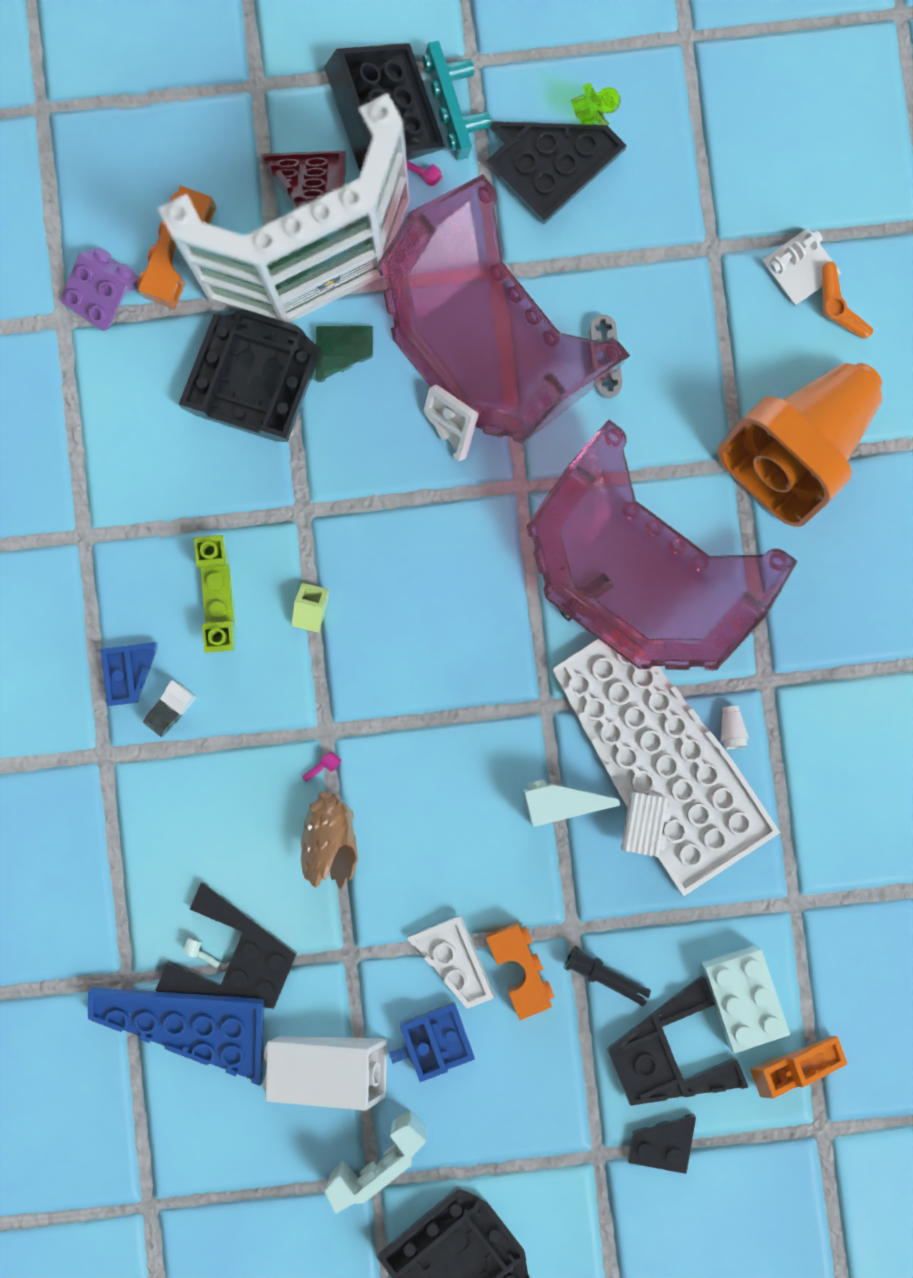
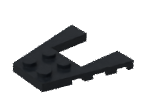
M201 882L189 910L243 932L228 969L220 984L168 962L155 991L265 999L264 1008L274 1009L297 952L271 932L266 931L249 915L244 914L232 905L224 896L215 892L207 883Z
M703 976L695 979L607 1048L630 1106L666 1101L676 1097H692L702 1093H718L729 1089L748 1088L738 1059L735 1057L684 1080L681 1076L662 1027L715 1005Z

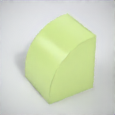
M301 583L294 601L291 626L319 633L325 615L329 589Z

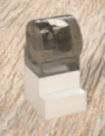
M172 680L169 683L164 694L143 721V724L161 738L179 721L197 698L178 681Z

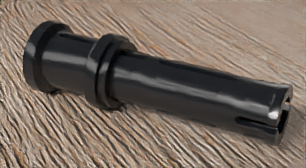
M576 945L571 949L564 963L563 969L567 971L571 969L583 975L587 982L593 983L597 981L642 1007L646 1004L647 1000L637 993L648 999L650 997L651 990L649 988H645L605 967L600 958L596 957L594 959L582 953L580 947Z

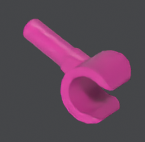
M406 160L407 169L421 176L429 186L436 185L443 178L440 175L441 170L434 164L425 170Z
M328 753L302 778L307 782L321 772L324 767L332 773L340 764L341 759L334 753Z

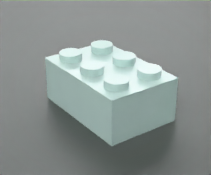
M753 945L700 963L714 1000L728 1047L734 1054L790 1035L762 949Z

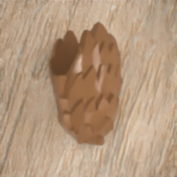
M320 792L318 799L310 804V810L304 822L305 830L300 843L302 850L300 857L304 878L310 881L313 887L317 888L322 879H327L330 871L331 880H336L338 888L342 889L348 880H352L358 861L356 835L353 828L354 813L337 793Z

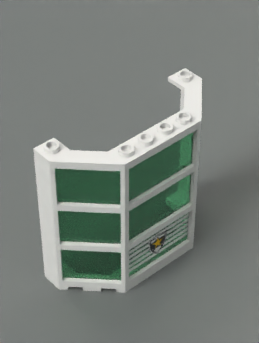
M388 94L359 108L373 135V140L359 179L245 236L202 223L187 194L158 208L170 234L210 302L227 305L237 310H248L291 323L386 275L393 248H395L405 212L410 203L403 122Z

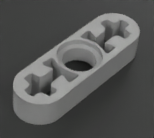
M599 315L593 319L590 326L595 387L601 397L611 399L616 397L622 388L617 329L612 317ZM600 323H604L607 328L610 327L606 333V342L612 341V343L596 345V342L601 343L602 341L601 331L595 330L599 327ZM602 350L611 351L614 355L613 362L610 364L601 363L598 359V353ZM615 368L616 372H610L611 383H616L611 392L607 390V387H602L601 384H604L606 380V372L599 373V370L609 371Z

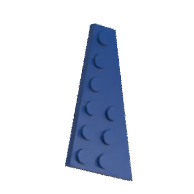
M91 987L88 991V1020L119 1032L123 1030L140 1036L139 1039L147 1043L153 1041L161 1044L168 1051L204 1065L212 1064L226 1070L225 1073L235 1077L237 1074L251 1079V1083L261 1086L263 1080L265 999Z

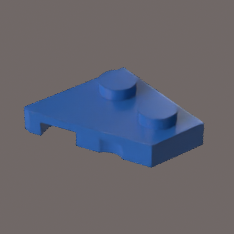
M157 642L100 649L107 706L139 702L158 649Z

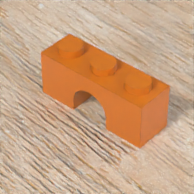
M517 921L486 934L487 942L497 965L514 961L524 968L525 973L522 981L508 988L509 996L519 1020L552 1008L550 999L555 996L549 982H542L539 971L544 969L537 953L534 955L530 953L527 944L532 943L526 926L520 928Z

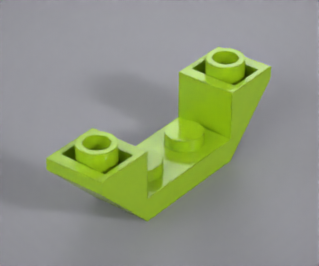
M224 535L195 537L196 566L201 571L205 624H202L204 653L233 651L236 621L231 568Z

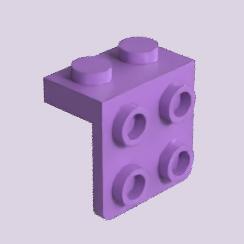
M94 248L79 253L62 293L61 302L104 331L110 328L124 294L139 288L137 287L139 276L134 273L131 267L120 264L111 258V254L106 250Z

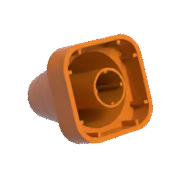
M844 363L783 399L774 396L762 398L737 423L719 445L718 455L721 463L777 519L793 527L805 525L850 481L852 472L848 461L882 403V392L880 389L882 387V380L880 375L868 364L857 363L854 365Z

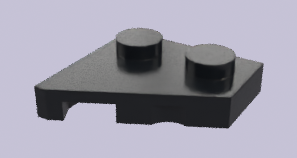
M688 1114L682 1119L671 1122L664 1121L657 1123L651 1128L644 1127L632 1131L628 1163L687 1174L696 1116Z

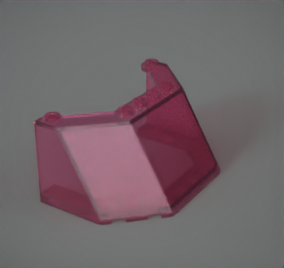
M482 174L410 211L378 262L380 276H385L387 286L383 293L387 313L392 314L394 327L390 328L392 339L430 387L437 384L479 413L475 427L483 429V433L499 438L503 436L512 437L513 442L523 444L617 371L630 355L613 338L600 342L560 333L524 287L502 262L494 210L497 203V193L492 184Z
M608 419L568 465L526 525L529 537L533 538L535 546L533 554L538 572L544 578L545 586L543 590L545 597L638 669L665 666L666 670H689L691 667H704L705 670L717 671L768 615L798 561L781 549L768 550L764 555L709 556L636 501L624 453L627 436L619 426ZM605 575L608 576V578L611 580V583L606 581Z

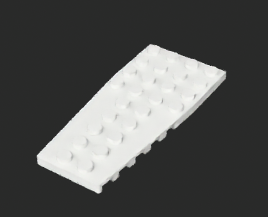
M622 623L554 667L552 671L626 808H628L630 791L668 798L667 804L672 806L669 822H664L662 833L667 835L664 851H659L657 858L682 896H685L781 832L733 759L711 731L705 727L700 717L665 676L663 670L647 653L642 643L636 639L627 627L628 625Z

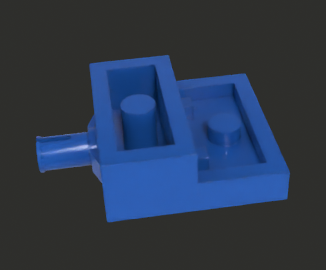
M455 1002L400 1022L405 1047L389 1052L392 1064L409 1058L414 1065L419 1082L447 1073L448 1069L475 1060Z

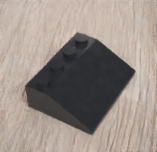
M410 43L339 48L335 50L325 64L324 69L359 171L363 170L373 140V135L359 108L386 94L389 95L403 122L407 161L445 148Z

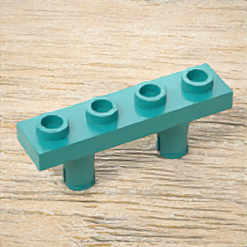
M439 40L429 42L425 55L422 56L425 71L430 73L432 79V95L434 99L438 98L440 104L439 117L442 125H446L449 133L447 134L449 149L455 152L457 160L468 158L472 148L468 133L490 129V115L488 111L464 116L458 103L452 81L474 76L475 70L472 59L468 58L447 63Z

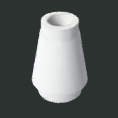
M739 706L722 708L720 742L724 744V749L731 750L747 747L749 736Z

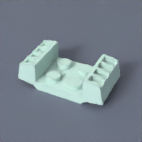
M411 1111L392 1121L390 1137L395 1144L383 1153L384 1158L377 1164L371 1162L360 1171L361 1177L359 1178L345 1160L340 1162L331 1172L325 1194L334 1212L337 1214L354 1203L364 1204L411 1166L412 1157L427 1142L428 1126Z

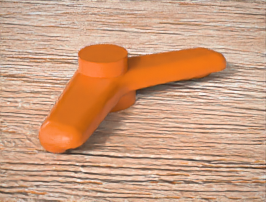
M832 261L827 262L822 267L823 316L831 319L860 338H868L872 335L873 328L847 307L846 301L841 297L836 264Z

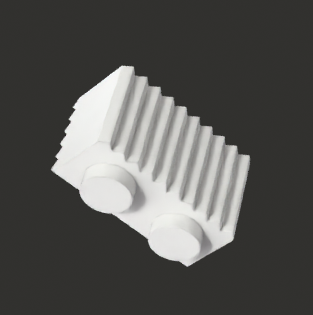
M630 791L621 850L658 857L659 851H664L667 835L662 833L664 822H669L672 806L667 804L668 798Z

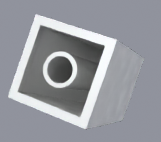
M279 1036L267 1042L264 1051V1060L267 1062V1074L263 1082L266 1102L366 1111L386 1098V1038Z

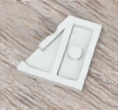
M437 384L429 387L423 412L429 421L435 425L443 441L449 440L456 451L453 457L460 462L467 457L479 413Z

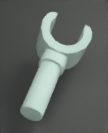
M188 936L183 948L184 953L190 957H198L217 969L220 962L199 950L202 941Z

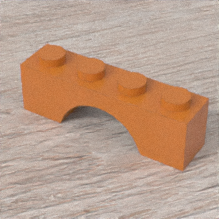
M180 185L178 192L172 195L170 202L187 194L200 221L209 225L216 210L213 198ZM162 220L158 230L159 239L157 244L152 245L149 250V263L146 271L140 273L137 287H139L138 291L143 298L175 310L185 283L174 270L173 255L177 244L164 220Z

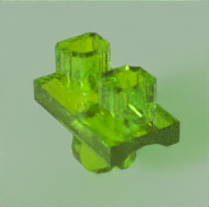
M591 83L584 85L585 94L571 99L577 118H580L582 124L590 125L598 122L599 125H609V121L604 113L610 114L619 108L621 97L618 91L614 88L606 87L597 93Z

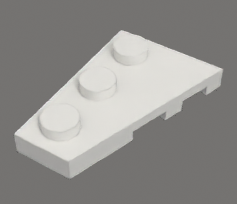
M461 915L407 937L408 941L413 946H416L425 957L426 962L434 967L444 979V983L467 1009L495 997Z

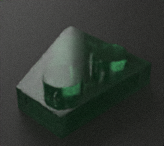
M316 326V344L321 348V354L316 365L317 383L325 381L326 378L340 371L343 372L350 369L358 362L362 363L373 357V326Z

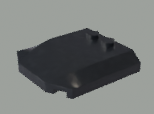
M248 310L235 311V314L228 315L213 314L179 401V406L195 416L276 442H288L319 360L321 348L314 344L299 326Z
M459 1187L453 1189L376 1255L392 1278H530L523 1247L485 1199Z

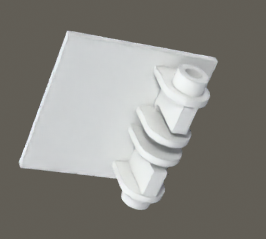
M809 228L762 260L795 306L822 287V267L827 262L832 261L820 245V241L823 240L821 234L817 230L811 232ZM837 267V273L840 275L841 271Z

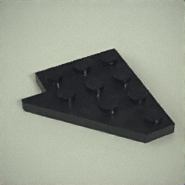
M493 122L490 129L505 144L486 160V165L544 225L623 153L627 145L608 125Z

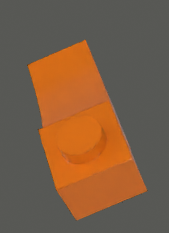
M829 1036L795 1052L771 1058L751 1068L750 1071L760 1097L774 1099L795 1087L803 1088L848 1063L838 1036Z

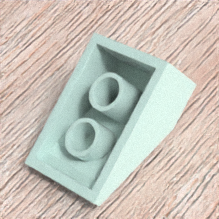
M544 779L527 783L528 789L523 790L530 822L533 827L620 805L619 799L552 783L546 784Z

